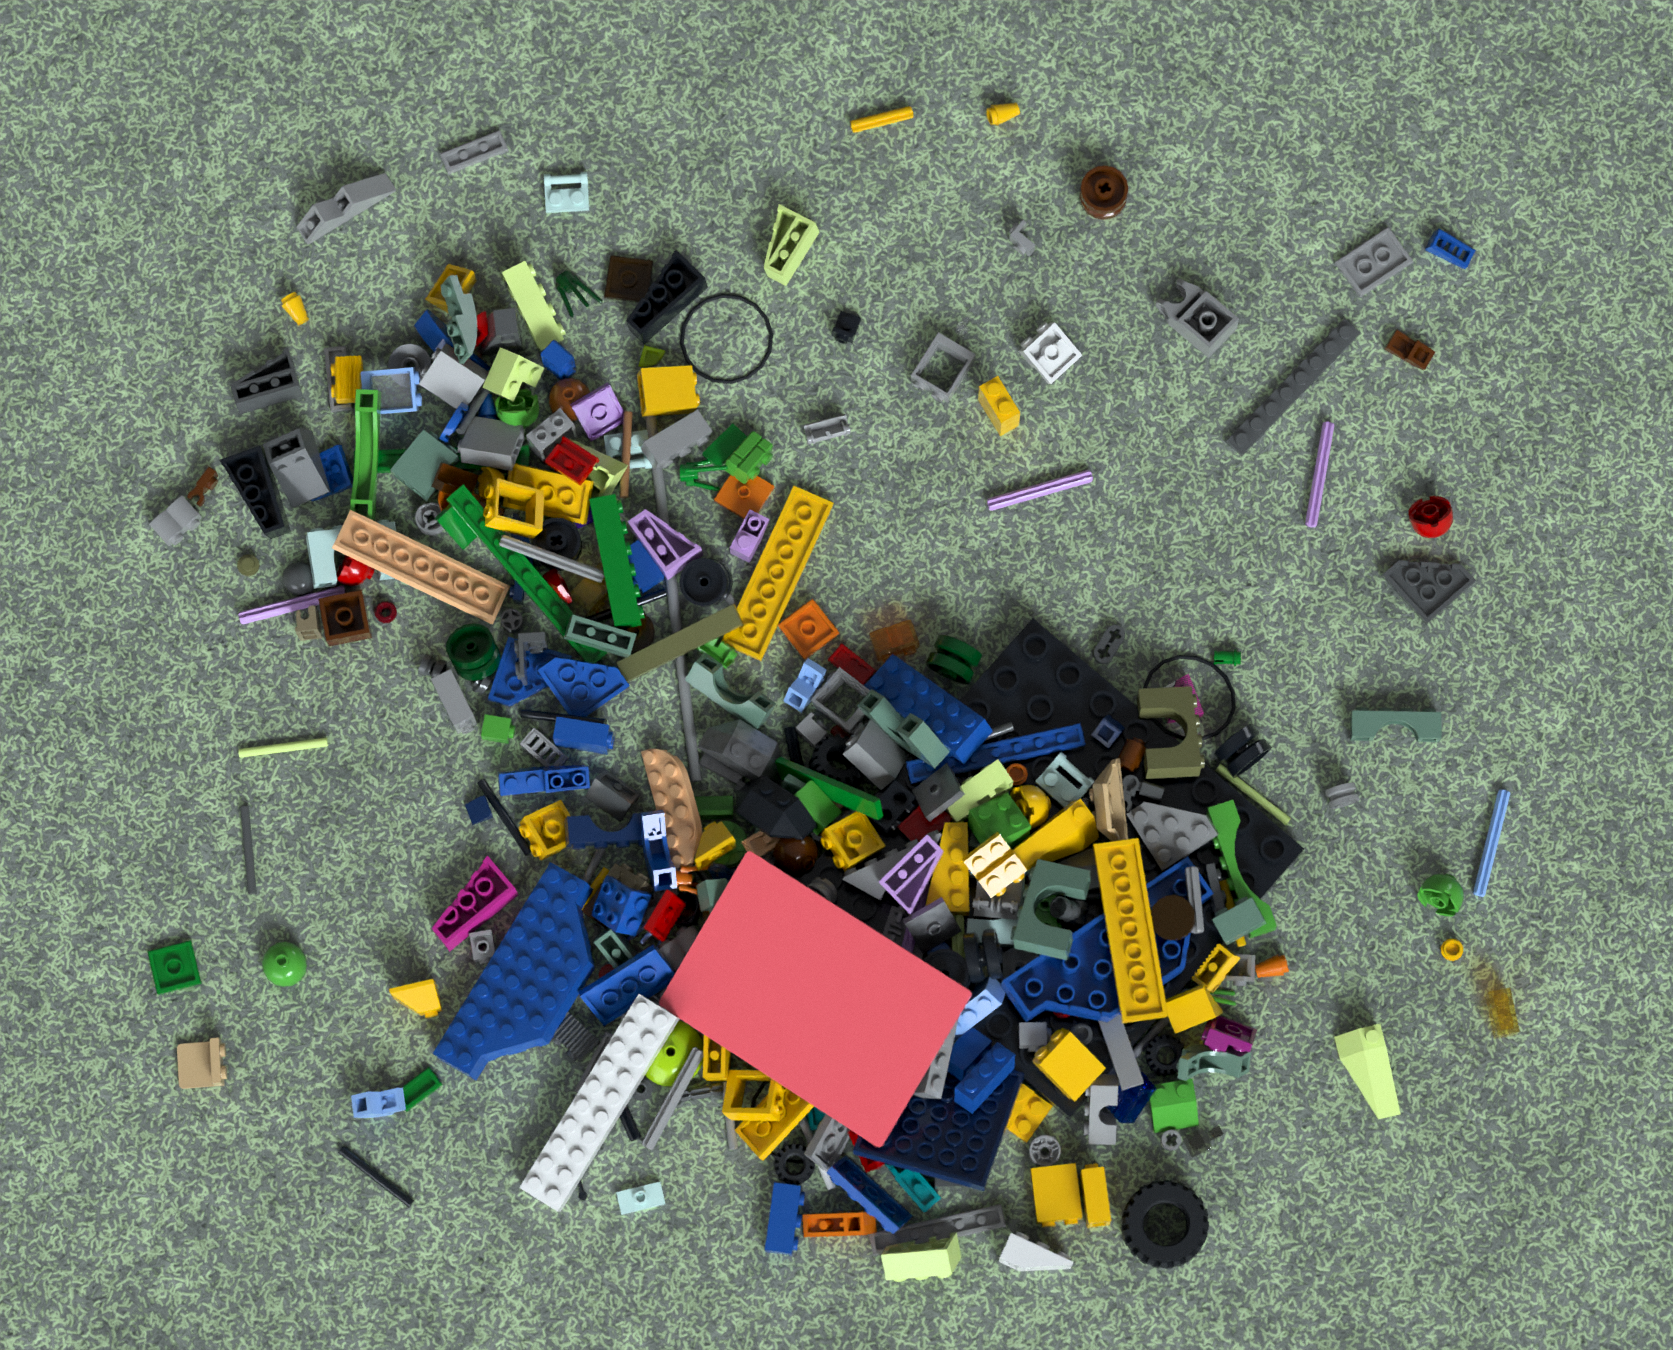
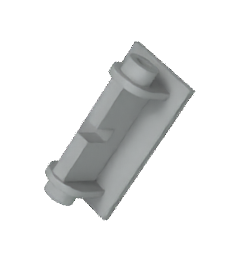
M846 414L803 425L807 443H813V445L816 442L842 435L847 436V434L851 433Z

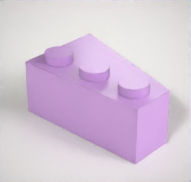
M646 509L627 521L633 534L644 546L667 580L681 572L694 559L704 556L699 545L685 538L683 534L669 527L667 523Z
M928 835L879 881L910 915H912L944 852Z

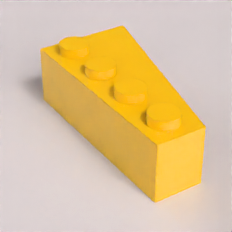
M967 822L945 823L939 846L944 852L933 872L925 906L942 897L952 915L969 916L968 867L962 860L968 854Z

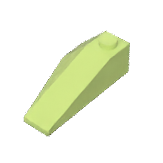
M1376 1024L1335 1036L1339 1059L1362 1092L1376 1117L1382 1119L1399 1115L1400 1109L1381 1025Z

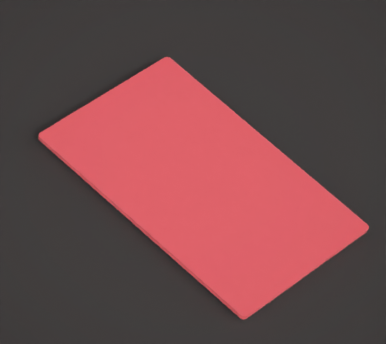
M748 851L659 1000V1005L876 1147H881L971 998L972 992L752 851Z

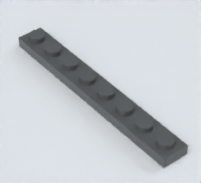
M1344 318L1226 440V443L1242 457L1351 345L1361 332Z

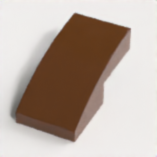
M1399 330L1393 332L1384 347L1386 351L1423 371L1435 354L1434 350L1419 340H1412Z

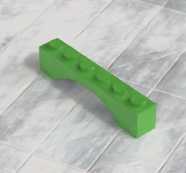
M356 389V447L350 510L375 521L381 392L379 390Z
M1234 800L1208 807L1206 815H1208L1219 833L1218 836L1212 839L1215 849L1219 848L1221 857L1218 858L1222 870L1226 869L1229 877L1226 878L1229 891H1233L1236 897L1233 900L1234 906H1236L1235 902L1244 897L1248 899L1252 897L1267 923L1248 934L1249 938L1275 931L1277 925L1270 905L1260 900L1249 889L1237 867L1235 838L1240 818Z

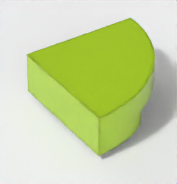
M644 345L638 366L647 368L651 367V365H656L664 357L665 350Z

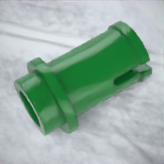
M1234 649V651L1214 650V665L1234 664V667L1241 665V651H1237V649Z

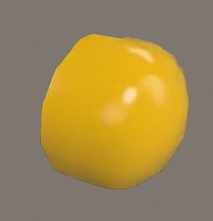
M481 468L484 472L478 476L479 495L486 499L484 493L487 485H490L496 478L505 480L502 472L496 468Z

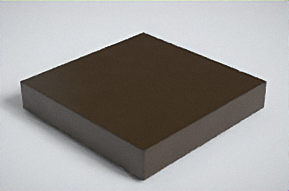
M610 255L604 298L639 303L641 298H644L649 291L653 260Z

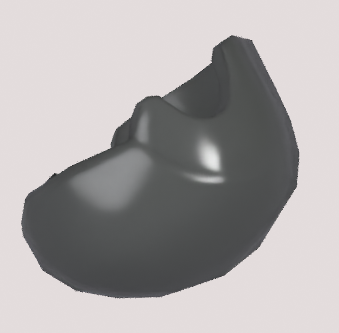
M296 561L288 565L283 571V584L292 595L303 596L315 590L311 568L306 562Z

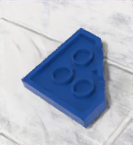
M508 637L488 700L510 707L549 686L537 669L555 656L572 659V656L551 649L543 650V653L532 654L530 651H526L528 685H523L522 681L518 680L515 662H519V658H517L515 653L514 640L518 639Z
M555 656L537 669L569 715L588 716L630 686L619 669L609 665Z

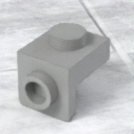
M1023 219L1020 224L1017 222L1010 229L1009 241L1014 244V249L1021 255L1026 254L1030 257L1035 251V244L1022 234L1027 228V222Z
M1236 954L1240 959L1230 971V976H1226L1225 980L1233 981V986H1246V982H1254L1256 955Z

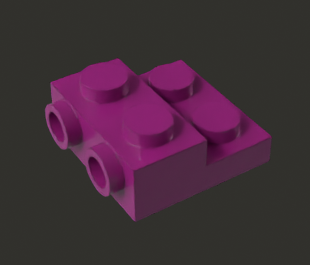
M1219 1015L1213 1018L1212 1021H1207L1201 1040L1205 1041L1204 1044L1209 1049L1216 1052H1226L1228 1044L1237 1051L1250 1052L1257 1029Z

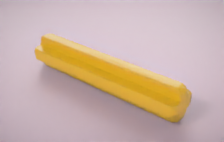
M911 106L851 120V130L856 133L913 118V110Z

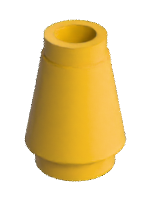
M1016 102L995 104L986 109V115L991 125L995 124L998 126L1020 115V109Z
M293 292L281 299L283 309L298 326L309 320L300 295L298 296L296 292Z

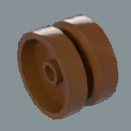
M1103 165L1091 169L1082 179L1079 197L1082 208L1088 215L1096 219L1106 220L1114 218L1121 213L1126 205L1128 194L1127 179L1121 171L1114 167Z

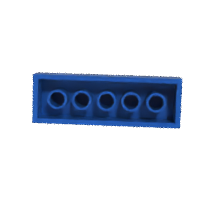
M894 654L888 658L864 685L867 689H872L884 696L904 719L911 713L923 720L950 751L948 754L962 764L966 763L993 732L983 717Z

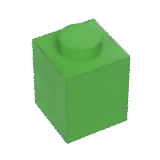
M485 714L481 732L482 740L509 744L510 738H514L516 726L512 725L511 718Z

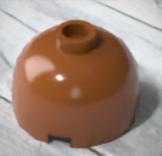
M575 378L561 379L550 390L548 396L549 407L552 413L561 408L571 421H576L578 419L570 404L587 395L590 391L581 380Z

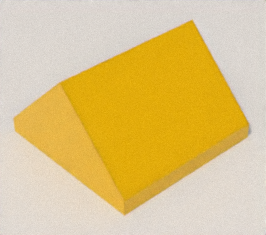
M448 264L425 300L448 313V306L441 293L442 283L450 275H457L463 294H469L477 281L472 270Z
M1203 984L1165 999L1168 1017L1175 1034L1223 1013L1220 1006Z

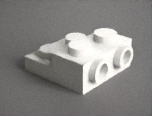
M1044 322L1036 329L1037 335L1033 338H1026L1020 344L1022 348L1018 352L1032 368L1039 372L1048 384H1052L1082 354L1055 322H1050L1049 324Z

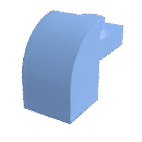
M808 658L804 662L798 678L789 687L783 701L802 713L810 704L814 692L822 686L825 680L823 677L826 669Z
M393 1088L381 1092L368 1091L351 1095L354 1118H375L394 1115L396 1112L406 1110L403 1088Z

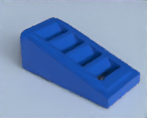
M1440 228L1433 232L1425 248L1426 251L1463 269H1467L1476 251ZM1441 239L1442 241L1438 247L1436 244ZM1446 243H1449L1450 246L1447 249V251H1445L1444 247ZM1454 247H1458L1455 256L1452 255ZM1462 251H1466L1463 260H1460L1459 257Z

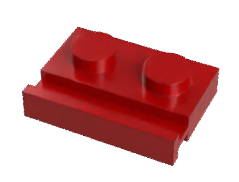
M565 436L562 437V441L555 446L545 460L548 466L580 486L592 472L594 465L599 462L596 456Z
M919 806L898 826V829L908 840L913 841L917 839L920 842L925 835L935 830L941 832L944 829V824L950 823L952 818L943 811L933 820L929 821L925 818Z

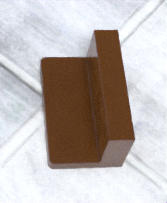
M443 462L440 463L431 487L451 495L464 485L478 502L481 497L473 492L478 475Z

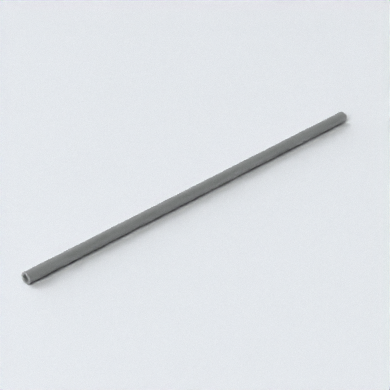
M645 416L648 439L658 433L656 416ZM652 466L657 517L670 527L663 468L659 467L655 470ZM676 575L669 580L665 577L672 634L683 629ZM686 654L676 658L675 661L690 782L693 783L702 780L690 684L685 681L688 675Z

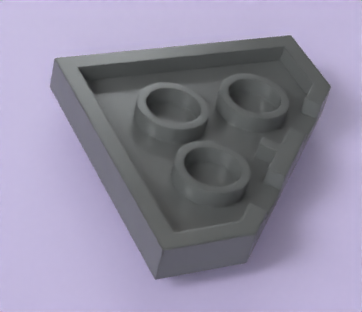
M1398 560L1382 574L1384 580L1426 625L1476 582L1473 576L1461 564L1449 565L1435 562L1419 563Z

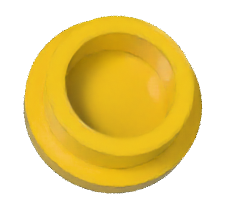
M1447 939L1441 945V954L1446 960H1458L1463 954V945L1457 939Z

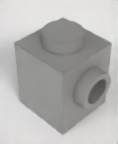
M1047 1022L1019 1023V1048H1028L1029 1052H1037L1051 1040V1028H1047Z

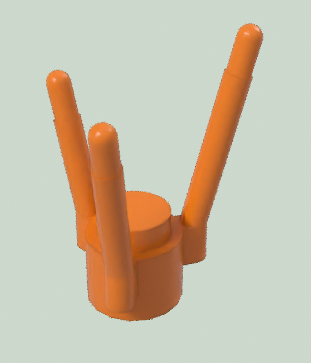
M711 864L707 865L706 867H704V868L701 869V870H708V867H709ZM681 866L680 870H676L677 888L681 891L698 895L697 889L691 887L697 888L696 885L699 883L692 882V874H688V872L698 871L696 866Z

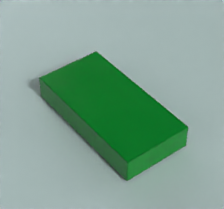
M732 423L702 455L714 466H722L747 436Z
M450 504L434 518L462 550L477 537Z
M430 1067L401 1087L404 1092L406 1112L442 1086V1083Z

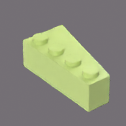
M526 261L503 271L501 277L503 281L507 282L508 291L513 300L517 302V308L523 320L526 321V326L541 352L553 340H556L558 343L564 340L563 335L566 333L561 323L556 324L553 318L556 313L551 303L547 304L543 297L546 295L542 284L537 285L534 279L536 272L532 264L527 265Z

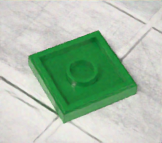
M191 940L147 951L158 995L202 984Z

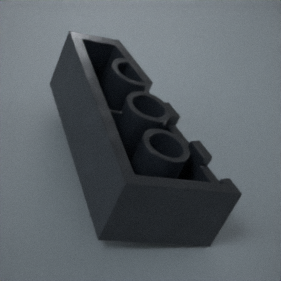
M677 250L674 251L668 264H665L659 277L650 285L645 297L641 298L626 320L629 330L643 344L647 343L708 288L705 277Z
M257 446L220 459L221 464L226 469L230 479L235 484L263 533L270 539L290 533V526L274 473L268 464L264 448Z

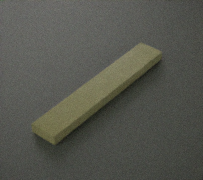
M732 604L616 663L627 682H630L744 624L736 606Z

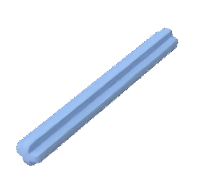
M1500 789L1497 793L1473 894L1479 897H1484L1486 894L1510 797V792Z

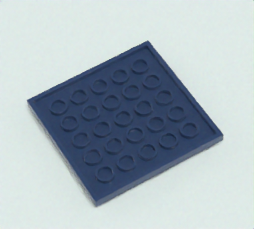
M1012 1070L975 1112L971 1114L954 1101L955 1087L961 1081L947 1071L941 1099L921 1098L912 1095L883 1146L876 1147L858 1135L853 1154L984 1191L1018 1097L1024 1073Z

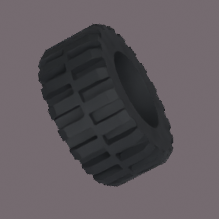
M1157 1180L1142 1186L1130 1197L1122 1214L1121 1231L1126 1246L1129 1247L1134 1257L1136 1256L1140 1259V1262L1145 1265H1152V1267L1158 1269L1160 1267L1171 1269L1184 1265L1201 1250L1209 1229L1208 1212L1203 1205L1204 1202L1195 1194L1192 1188L1185 1187L1181 1182L1175 1183L1171 1182V1180L1158 1182ZM1157 1204H1172L1178 1207L1185 1216V1234L1173 1245H1158L1151 1241L1145 1233L1144 1217L1148 1210Z

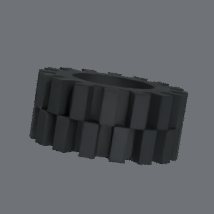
M1171 1034L1156 1036L1149 1043L1145 1053L1146 1063L1149 1065L1150 1070L1162 1076H1172L1178 1073L1177 1062L1182 1056V1049H1184L1185 1045L1180 1042L1178 1037L1175 1038ZM1162 1047H1169L1174 1051L1175 1058L1169 1064L1161 1063L1158 1060L1157 1052Z
M790 1144L784 1146L777 1153L774 1167L776 1174L782 1181L787 1184L798 1185L806 1182L812 1176L815 1163L804 1154L807 1147L800 1144ZM792 1155H797L803 1160V1169L798 1173H791L786 1168V1160Z

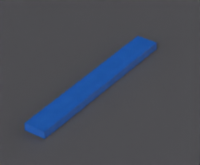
M1081 723L983 744L965 764L947 754L936 768L921 759L906 761L910 783L916 784L926 780L946 763L956 775L983 769L997 759L1001 764L1078 748L1086 744Z

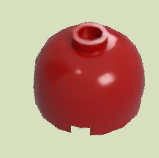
M1429 496L1430 500L1425 501L1421 498L1413 503L1408 510L1412 528L1418 535L1425 538H1437L1449 531L1453 523V509L1449 500L1441 496Z
M344 555L346 557L336 574L339 583L347 586H358L366 578L371 579L375 571L374 568Z

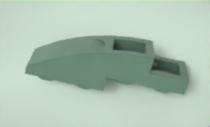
M450 275L441 285V293L445 298L448 313L452 318L446 325L447 333L451 337L454 353L458 357L459 363L464 364L473 354L476 345L477 315L472 294H463L457 275Z

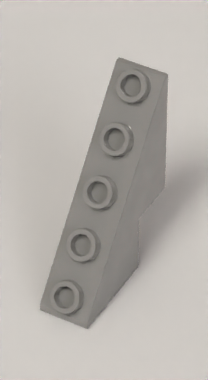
M386 173L344 185L334 198L313 204L296 228L308 245L396 191V188Z
M938 830L927 834L936 844H938L942 837ZM916 839L905 844L906 849L898 852L896 848L885 853L886 858L880 861L874 858L865 862V867L858 871L856 867L845 871L843 880L881 901L887 890L879 881L919 843Z

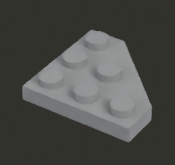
M1144 802L1127 813L1130 821L1162 871H1165L1219 835L1208 815L1150 802Z

